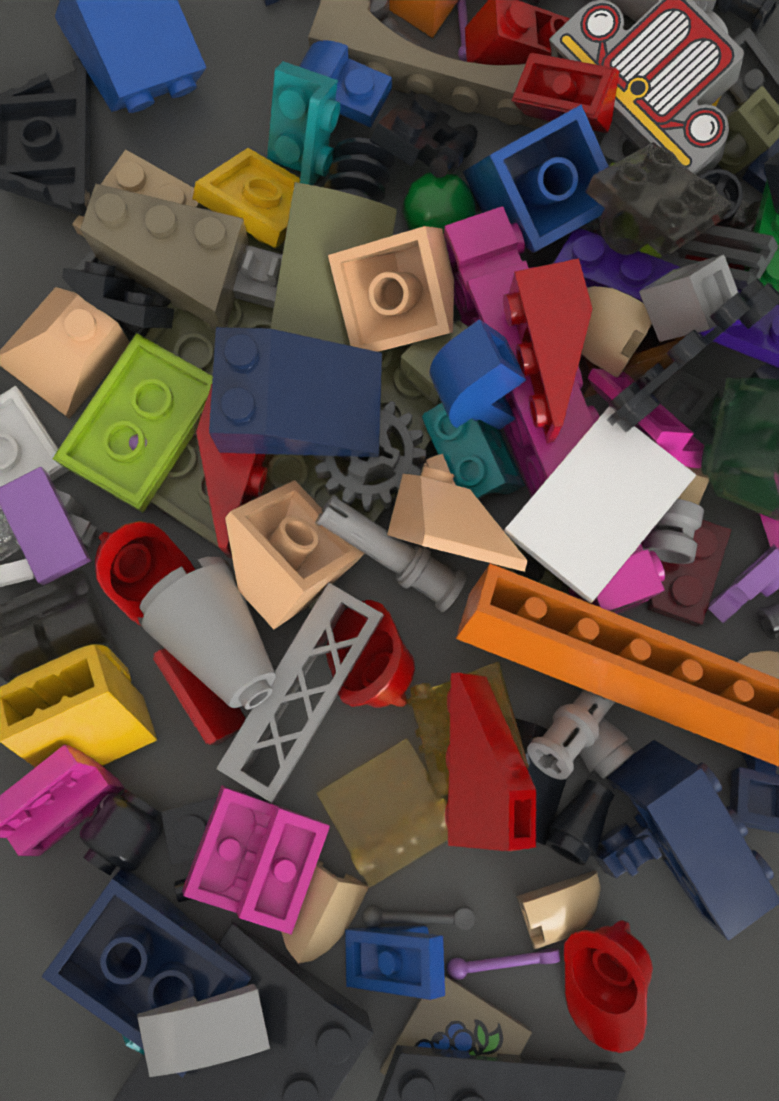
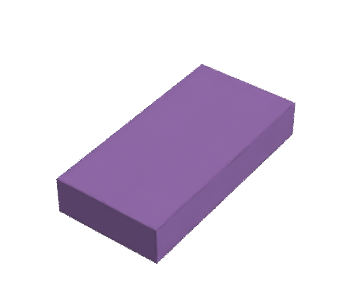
M39 467L0 487V506L39 584L44 586L91 561L48 472L43 467Z

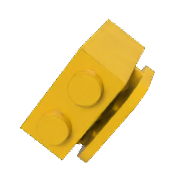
M93 644L78 648L21 674L10 683L0 687V742L34 767H37L63 745H68L83 752L103 766L157 741L144 696L131 684L128 668L104 645Z

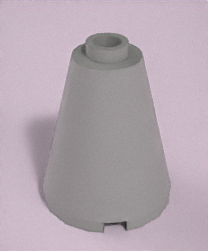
M222 557L198 559L202 568L188 574L181 566L154 585L143 598L139 606L144 614L143 618L138 617L140 625L152 638L231 708L243 706L248 710L260 705L271 695L273 689L270 686L273 684L276 674L245 597L237 588L233 568Z

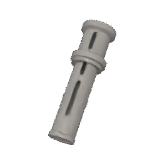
M336 495L331 496L322 509L323 513H320L317 517L316 524L322 525L396 573V580L400 586L405 589L411 586L435 602L434 607L440 612H444L453 604L466 582L467 574L464 571L458 569L454 572L431 557V550L425 546L416 545L413 548L401 539L388 536L387 530L339 500Z
M583 690L573 704L569 703L560 706L553 715L554 723L543 737L534 738L528 745L527 752L532 762L541 771L553 778L567 779L574 770L573 760L583 747L592 746L599 737L598 724L615 701Z

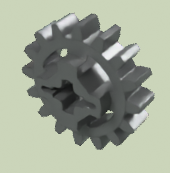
M390 401L384 410L380 409L379 457H370L368 462L357 456H340V458L349 462L346 477L338 469L335 463V456L313 455L314 458L323 460V462L315 466L317 477H331L325 485L326 492L331 496L342 490V501L349 506L354 502L355 498L362 499L364 512H370L372 501L380 499L385 509L391 508V494L394 492L398 494L402 475L421 476L422 471L413 464L425 463L426 450L414 448L423 441L422 430L408 431L412 425L413 416L408 412L397 418L395 416V402ZM392 432L401 442L404 456L400 455L399 450L391 447L390 435ZM383 477L389 479L377 485H368L369 482Z

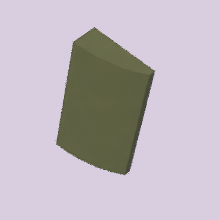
M295 182L270 329L350 346L328 255L393 236L397 209L353 194Z

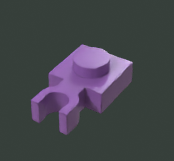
M773 544L736 577L729 587L709 603L708 609L722 623L727 621L749 599L752 600L760 592L765 597H768L779 589V548Z

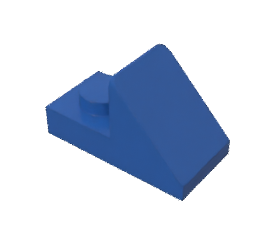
M421 925L345 929L346 987L428 1000L445 996L443 935L429 934L428 928Z

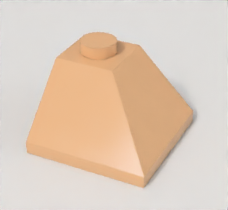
M423 226L328 255L350 346L380 352L453 333L454 277L443 229Z
M55 287L1 348L0 367L70 419L115 366L130 342L118 322L106 313L95 308L77 293Z
M423 467L421 476L402 475L387 533L388 536L525 572L527 559L470 489L452 484L454 474Z
M295 480L230 511L225 518L237 588L273 629L306 609L322 594L328 582L333 584L364 555L356 547L322 525L319 526L315 523L319 514L323 513L322 508Z

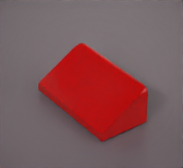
M530 53L511 101L525 115L547 121H552L582 105L592 130L608 133L612 123L619 70L613 67Z
M165 648L153 654L155 656L153 658L206 744L218 746L239 732L246 720L239 707L231 708Z

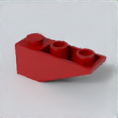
M488 0L465 27L467 62L485 65L526 64L530 53L551 56L549 39L570 18L519 0Z
M579 258L515 271L510 291L503 295V306L507 323L510 327L517 326L521 344L516 345V358L524 376L530 377L534 395L529 396L531 419L535 428H543L546 443L555 442L564 424L593 310Z
M211 384L196 434L218 547L226 557L232 558L225 518L230 511L252 501L253 496L259 498L262 495L268 470L267 467L262 466L266 454L219 453L209 434Z
M451 673V688L447 695V709L450 714V744L446 751V766L449 771V797L444 815L445 824L448 828V846L498 851L536 848V788L487 677Z

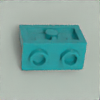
M282 61L275 68L267 159L300 171V183L314 185L320 176L325 177L328 174L329 166L333 162L334 148L329 146L330 134L335 129L340 115V102L335 101L338 80Z
M442 403L423 414V422L438 455L443 454L450 473L454 474L453 480L456 486L470 489L478 499L491 492L510 494L525 486L500 430L481 420L474 421L473 419L456 428L451 424Z

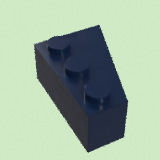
M653 740L635 752L627 761L606 777L613 789L618 788L631 799L638 811V814L633 816L639 826L647 827L659 843L660 849L666 857L663 859L664 863L701 917L728 941L779 904V897L769 882L775 877L772 869L757 851L750 850L744 840V837L749 834L747 827L733 809L729 806L725 807L717 794L722 790V786L706 764L700 762L696 765L663 744Z

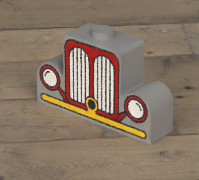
M597 0L582 7L549 39L552 57L613 67L619 70L612 123L653 165L657 166L658 171L683 196L692 188L698 177L707 171H711L722 159L729 132L728 119L723 111L712 104L737 82L744 51L728 35L725 23L715 12L708 11L705 13L693 0H659L630 29L624 30V18L619 7L610 1Z

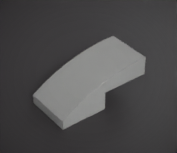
M254 984L198 1002L195 996L137 1014L149 1077L204 1068L270 1049L258 989Z

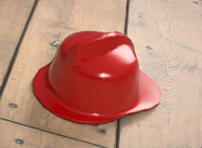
M136 521L124 524L112 533L103 532L98 536L101 543L97 548L94 558L96 579L103 592L138 625H140L138 617H144L139 606L154 585L181 566L187 574L195 571L191 561L163 530L153 523Z
M373 600L362 601L381 612L384 617L338 695L344 704L351 707L365 704L375 708L386 707L390 704L404 707L408 703L405 692L411 684L415 673L414 657L402 642L392 616L385 606ZM347 608L333 629L336 643L357 638L368 619ZM351 647L338 650L341 664ZM329 652L326 653L327 663L332 677H334L336 669L332 653Z
M624 920L618 921L613 926L607 925L592 931L581 930L572 933L564 944L565 996L571 1017L588 1040L602 1049L617 1053L634 1050L644 1039L647 1025V990L653 971L649 952L631 934L630 924Z

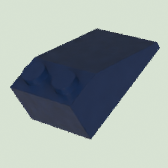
M216 327L209 434L219 453L379 457L382 353L275 329Z
M120 869L41 977L144 1050L137 1014L195 996L198 1002L245 987L250 981L252 974L165 896L130 871ZM187 1071L177 1074L183 1078Z

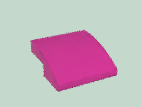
M593 368L588 376L592 387L608 403L634 382L625 372H621L617 378L605 370ZM661 404L635 425L636 428L686 467L700 468L711 453L707 447L693 436L694 433Z
M63 745L0 795V838H7L18 856H40L87 819L105 795L110 793L118 794L124 789V786L118 778L94 759L73 747Z
M221 786L183 886L182 894L184 897L235 912L240 919L292 935L330 825L268 801Z

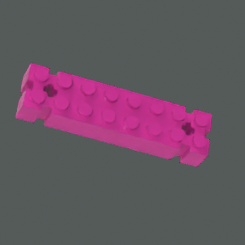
M502 206L446 225L444 238L454 277V305H456L461 316L460 322L469 327L477 320H482L506 337L516 357V345L521 344L517 326L510 327L507 323L503 306V295L510 291L514 272L529 269L526 260L522 261L519 255L525 251L522 232L517 223L510 224ZM579 367L575 376L564 424L555 442L546 443L543 428H535L529 410V396L534 395L529 376H525V382L505 395L516 419L503 427V430L531 498L600 418L595 407L592 405L587 406L580 390L583 386V380ZM640 544L591 604L620 614L644 604L650 598L663 592L665 589L662 581L665 580V572L658 555L654 551L643 550ZM571 588L568 589L571 596L586 601Z

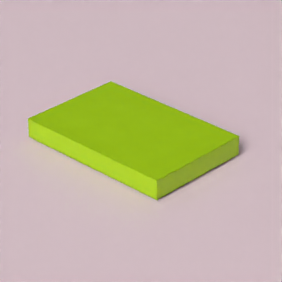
M136 333L52 459L59 465L143 513L195 434L213 376ZM138 434L137 447L132 450L129 447V440L133 435Z

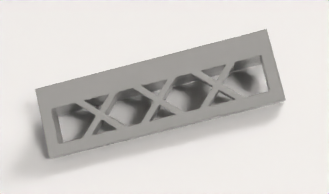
M328 582L275 670L276 678L270 686L273 689L271 695L263 703L252 708L216 769L273 803L384 615ZM346 607L368 619L357 638L336 643L333 629ZM328 639L329 645L323 646ZM351 647L341 664L338 650ZM331 652L336 669V674L330 684L308 689L306 674L318 655ZM301 686L302 691L295 693L298 687ZM324 693L316 708L313 709L310 696ZM303 698L308 715L307 723L302 731L281 736L278 725L280 717L289 702ZM272 732L274 739L267 740ZM296 740L286 756L283 743ZM275 745L280 768L268 786L248 774V771L262 748Z

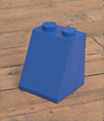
M59 0L55 14L57 23L111 112L127 108L128 113L139 112L155 103L153 98L169 93L171 98H179L197 88L196 82L207 67L178 0Z
M582 105L490 154L463 171L482 213L503 206L510 224H518L524 238L525 247L531 252L542 249L625 203Z

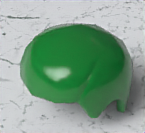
M428 172L411 184L403 201L401 212L404 215L409 231L428 226L441 228L444 234L446 225L475 216L476 207L470 188L458 175L446 174L442 178H437L431 172Z

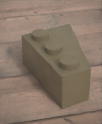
M95 183L80 230L96 258L106 264L116 266L117 271L130 279H135V282L146 289L150 287L171 300L172 305L184 312L189 311L210 324L211 329L216 331V327H227L235 301L234 284L246 245L250 246L243 218Z

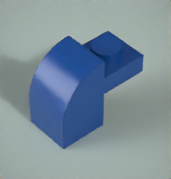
M323 40L313 43L299 65L301 68L338 80L335 101L340 102V114L370 128L392 90V77L349 59L348 46L339 42Z
M477 320L443 346L434 357L430 366V378L454 427L458 428L468 420L473 419L474 421L481 420L500 430L516 419L505 395L525 382L526 378L506 337L482 320Z

